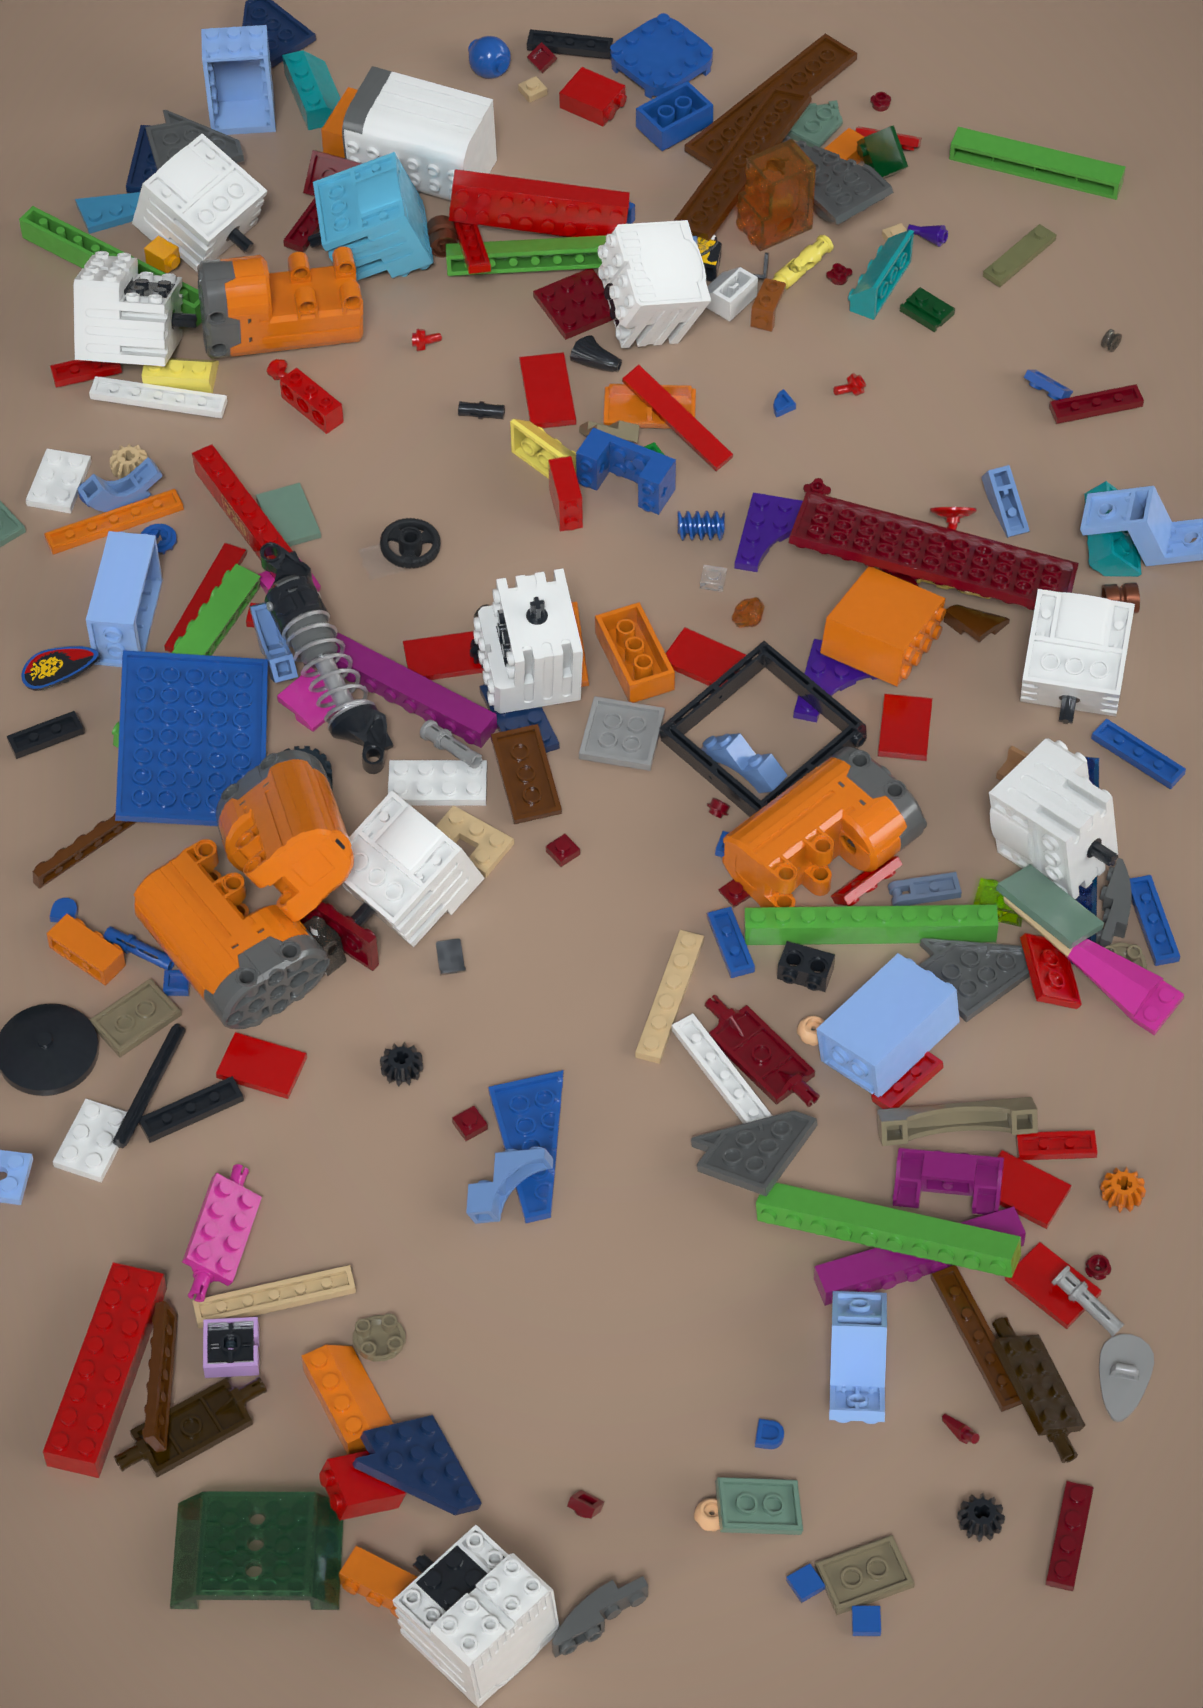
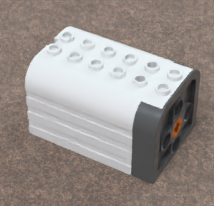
M372 66L351 101L344 117L342 138L345 158L366 163L395 152L417 192L451 201L455 169L489 174L497 161L493 99Z

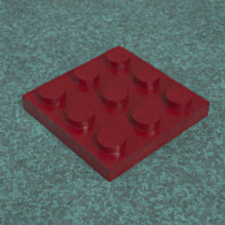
M593 268L585 269L533 291L534 299L565 340L612 321L609 303L604 296L603 282Z

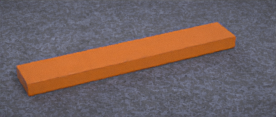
M172 489L46 532L44 536L54 555L106 537L109 531L121 532L182 511L184 507L176 490Z

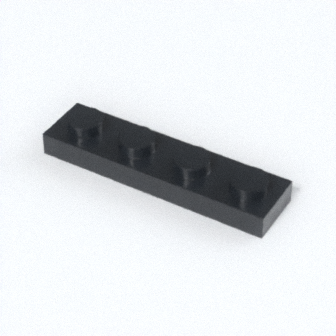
M530 29L527 50L533 51L542 42L552 53L610 59V46L613 44V38Z
M233 1076L142 1116L139 1125L149 1143L241 1103L244 1101V1097Z

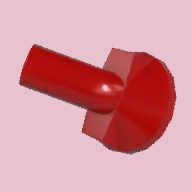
M416 329V333H412V347H417V351L425 350L426 344L442 340L440 333L426 335L425 329Z
M275 359L269 363L266 372L274 380H280L288 374L285 372L288 364L285 360Z
M852 373L847 377L848 384L833 388L835 395L853 392L857 396L865 392L864 387H866V383L861 375L857 376L855 373Z

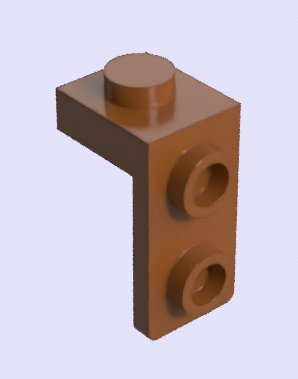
M768 278L764 279L752 305L751 327L772 332L775 326V311L786 288L785 282Z

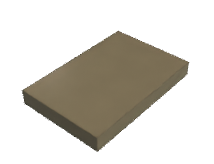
M150 978L91 1018L90 1021L101 1038L119 1057H122L182 1015L181 1010Z
M893 1535L815 1562V1569L825 1584V1591L836 1616L852 1610V1606H864L914 1588L915 1585Z

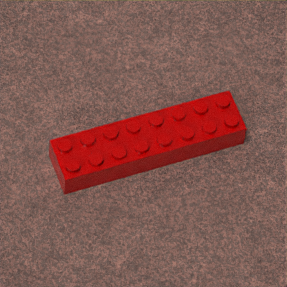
M455 169L449 221L567 237L605 236L612 234L618 224H626L630 192Z
M112 1263L43 1449V1455L48 1467L95 1478L100 1477L153 1329L152 1317L155 1315V1303L163 1301L167 1290L163 1273Z

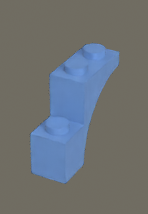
M265 602L249 606L260 651L268 660L271 680L277 683L298 677L293 654L286 645V640L280 634L270 612L267 610Z
M741 733L725 734L717 737L711 736L703 742L701 750L715 762L726 765L743 776L758 793L772 792L788 776L771 753L755 754Z
M531 1147L529 1150L519 1151L507 1149L504 1152L495 1153L493 1182L481 1180L478 1183L468 1184L467 1215L475 1224L500 1222L502 1209L511 1192L527 1177L543 1170L553 1169L552 1156L542 1147Z

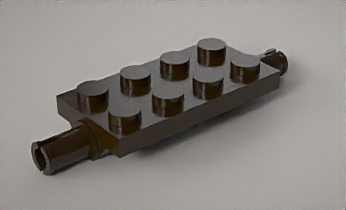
M1008 1317L998 1318L992 1323V1326L995 1328L999 1338L992 1345L1038 1436L1046 1435L1048 1441L1052 1442L1062 1463L1073 1461L1077 1458L1078 1454L1068 1435L1071 1432L1081 1431L1085 1427V1423L1039 1334L1016 1336Z
M257 1377L240 1388H233L225 1378L170 1408L167 1449L165 1451L156 1453L144 1441L142 1430L145 1427V1423L130 1430L135 1445L115 1455L114 1460L116 1464L120 1466L119 1469L123 1472L125 1469L144 1460L147 1461L156 1478L253 1425L252 1418L245 1406L250 1400L267 1392L264 1383L261 1382L260 1377Z

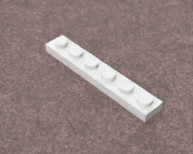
M95 376L89 392L90 399L215 418L223 417L228 402L226 395Z
M694 1014L672 1025V1032L743 1124L772 1116Z

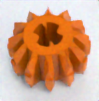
M1127 1167L1123 1172L1118 1168H1115L1113 1173L1107 1172L1100 1187L1102 1201H1108L1109 1208L1117 1206L1119 1213L1123 1208L1131 1212L1134 1206L1139 1207L1141 1205L1142 1199L1145 1197L1144 1179L1138 1178L1137 1171L1129 1173Z

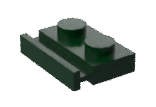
M919 287L906 299L904 304L900 305V312L935 333L939 326L941 327L955 315V308Z

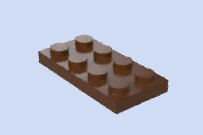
M538 724L491 734V742L514 824L562 814V808Z

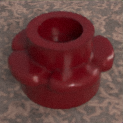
M877 92L870 98L873 109L879 112L886 111L892 100L885 92Z
M712 798L711 802L707 803V806L710 807V814L718 818H722L723 815H729L730 805L717 798Z
M1093 1255L1086 1261L1087 1267L1085 1272L1091 1278L1103 1280L1106 1278V1275L1111 1273L1112 1269L1109 1260L1103 1255Z

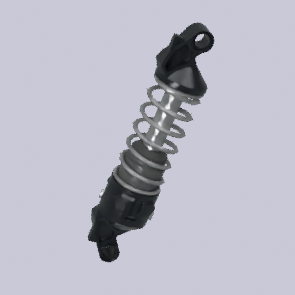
M273 542L264 544L260 549L261 565L264 570L276 574L275 581L269 589L264 602L280 634L286 640V645L293 647L295 651L294 661L304 663L305 666L301 671V675L313 677L320 674L319 677L311 682L308 689L310 692L328 690L319 697L316 705L321 708L336 706L328 711L324 717V721L329 723L328 729L332 737L348 740L363 746V769L369 774L381 772L384 768L385 751L393 748V743L387 733L386 716L378 711L374 702L366 700L368 690L365 686L359 684L361 677L359 672L351 669L352 658L343 654L345 644L343 641L336 639V627L328 623L330 615L312 581L311 568L300 561L295 551L289 553L283 547ZM270 555L276 556V558L274 559H268L266 557ZM336 643H338L341 647L340 653H337L338 646ZM341 657L347 659V668L338 669L336 663ZM310 667L317 668L315 672L305 673ZM348 673L355 675V684L345 683L344 678ZM323 680L325 686L313 688L316 683ZM356 688H360L364 692V696L362 699L354 700L351 693ZM329 695L331 696L333 701L321 704L323 699ZM338 711L331 719L328 718L334 712ZM370 757H377L379 760H377L376 762H370L367 759Z

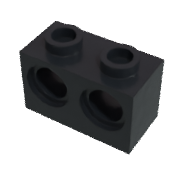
M787 941L778 963L777 979L788 984L801 985L813 991L826 992L834 970L835 954Z

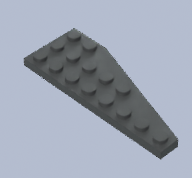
M786 135L769 159L837 225L894 193L892 186L871 166L866 164L860 166L855 160H844L840 158L839 154L815 145L809 147L806 142L801 140L798 142L793 141L788 135Z

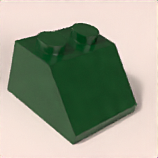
M894 125L857 141V151L859 156L863 158L864 164L871 166L884 179L908 167Z

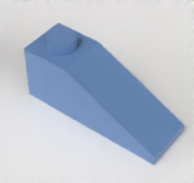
M1010 465L988 470L981 477L987 498L1006 537L1009 538L1029 532L1030 530Z

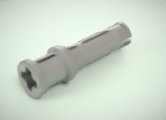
M428 720L422 725L420 737L425 741L430 740L433 742L434 747L437 749L447 750L473 769L481 764L482 755L453 738L451 731L448 729L440 728L434 720Z
M1068 1265L1051 1282L1053 1285L1057 1284L1068 1295L1070 1301L1074 1302L1076 1300L1112 1337L1123 1327L1124 1323L1115 1317L1087 1290V1283L1085 1281L1081 1282L1070 1272Z

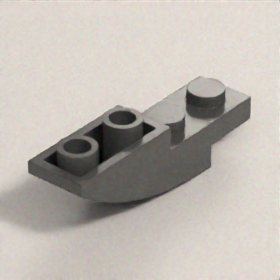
M1121 858L1117 859L1115 867L1110 866L1106 878L1107 881H1110L1109 885H1104L1099 900L1103 901L1102 911H1105L1103 922L1106 924L1097 933L1095 942L1100 943L1099 945L1102 947L1112 944L1114 936L1124 938L1128 926L1131 909V884L1127 868Z
M642 1576L619 1589L614 1581L611 1580L588 1595L574 1608L558 1629L552 1641L554 1657L556 1658L561 1654L568 1655L574 1652L578 1645L586 1641L593 1642L605 1632V1619L612 1620L620 1615L622 1610L630 1606L636 1607L642 1604L648 1597V1584Z

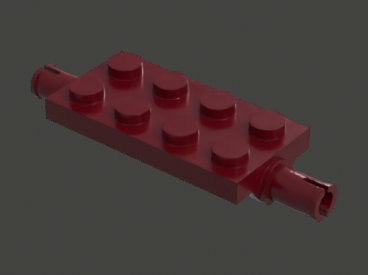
M717 995L712 996L714 1001L711 998L706 1001L705 1007L719 1019L717 1027L710 1031L709 1035L723 1053L776 1105L792 1093H795L807 1107L812 1106L811 1101L814 1104L818 1101L820 1095L807 1084L809 1080L815 1077V1070L748 1005L740 1010H734L727 1007Z

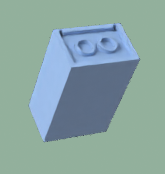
M267 25L201 29L202 63L211 129L226 135L276 132L275 100Z
M108 532L86 617L91 648L97 650L100 654L98 661L94 665L122 667L123 650L146 651L163 582L155 535Z
M897 953L816 1029L821 1061L869 1093H875L874 1095L877 1097L882 1096L927 1051L929 1052L960 1022L957 989L952 984L945 983L937 978L931 971L924 970L916 965L912 959L905 958Z

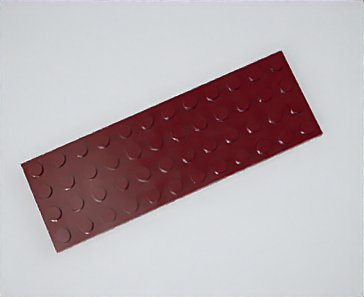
M806 491L788 542L798 548L812 549L824 555L838 556L846 561L853 560L869 567L875 566L886 569L891 573H901L909 575L914 579L931 581L936 585H946L954 587L959 591L976 593L985 598L999 599L1007 604L1025 606L1029 610L1035 609L1038 589L1072 593L1079 563L811 491Z

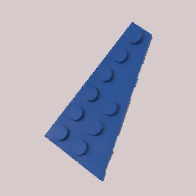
M563 1070L488 1087L504 1149H516L519 1151L529 1150L531 1147H542L553 1158V1169L537 1172L527 1177L515 1187L525 1224L551 1218L564 1077Z

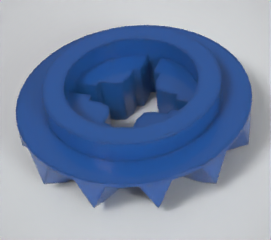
M153 524L141 532V534L155 535L156 541L161 535L162 540L157 544L158 553L162 552L165 555L167 550H173V545L177 544L176 532L166 524Z

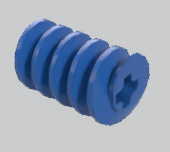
M678 511V534H680L681 540H685L687 534H689L691 540H694L696 534L699 535L700 540L704 539L705 534H708L709 540H713L715 534H717L719 540H722L725 530L724 511L722 517H719L718 511H714L712 517H710L708 511L704 512L703 517L700 516L699 511H695L694 517H691L689 511H686L685 516L682 517L681 512Z

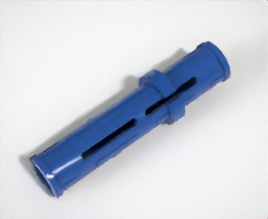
M109 926L104 933L105 940L111 944L119 945L126 954L132 953L165 970H172L175 965L166 953L137 940L133 934L127 935L114 929L112 926Z

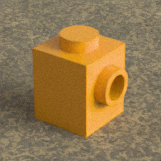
M159 235L144 248L146 263L164 273H169L181 263L179 247Z

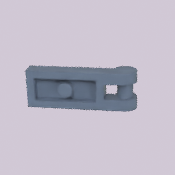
M956 872L897 880L888 884L889 894L893 896L891 900L893 906H909L961 898L962 894ZM909 891V894L902 895V892Z

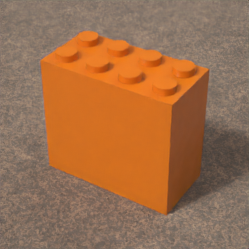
M868 566L827 616L820 653L894 686H898L903 679L906 680L909 677L912 667L919 664L922 654L929 651L932 641L940 637L943 628L940 626V623L946 614V609L944 608L946 598Z

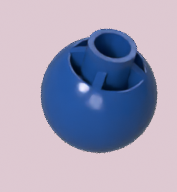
M484 36L473 40L468 47L469 64L472 70L482 78H497L503 75L510 65V50L507 44L498 37Z

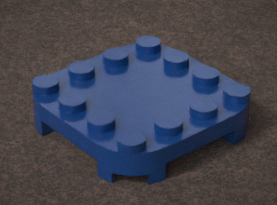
M661 13L610 46L612 70L615 73L620 71L645 89L646 97L652 99V96H659L686 81L692 80L701 73L707 76L711 72L713 49L707 42L679 21L670 18L668 14Z

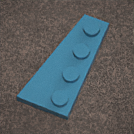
M140 192L75 199L76 206L88 233L91 234L132 222Z

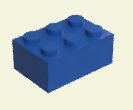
M688 81L636 108V127L661 151L713 123V104Z

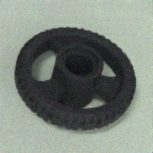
M418 518L396 520L384 529L380 537V549L383 556L389 562L401 568L414 569L431 563L437 557L441 546L440 535L435 527ZM388 541L399 543V554L401 556L395 554L389 548ZM431 543V549L420 556L422 544Z

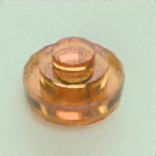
M757 597L742 600L735 607L732 621L739 628L758 625L762 620L765 608L763 602Z

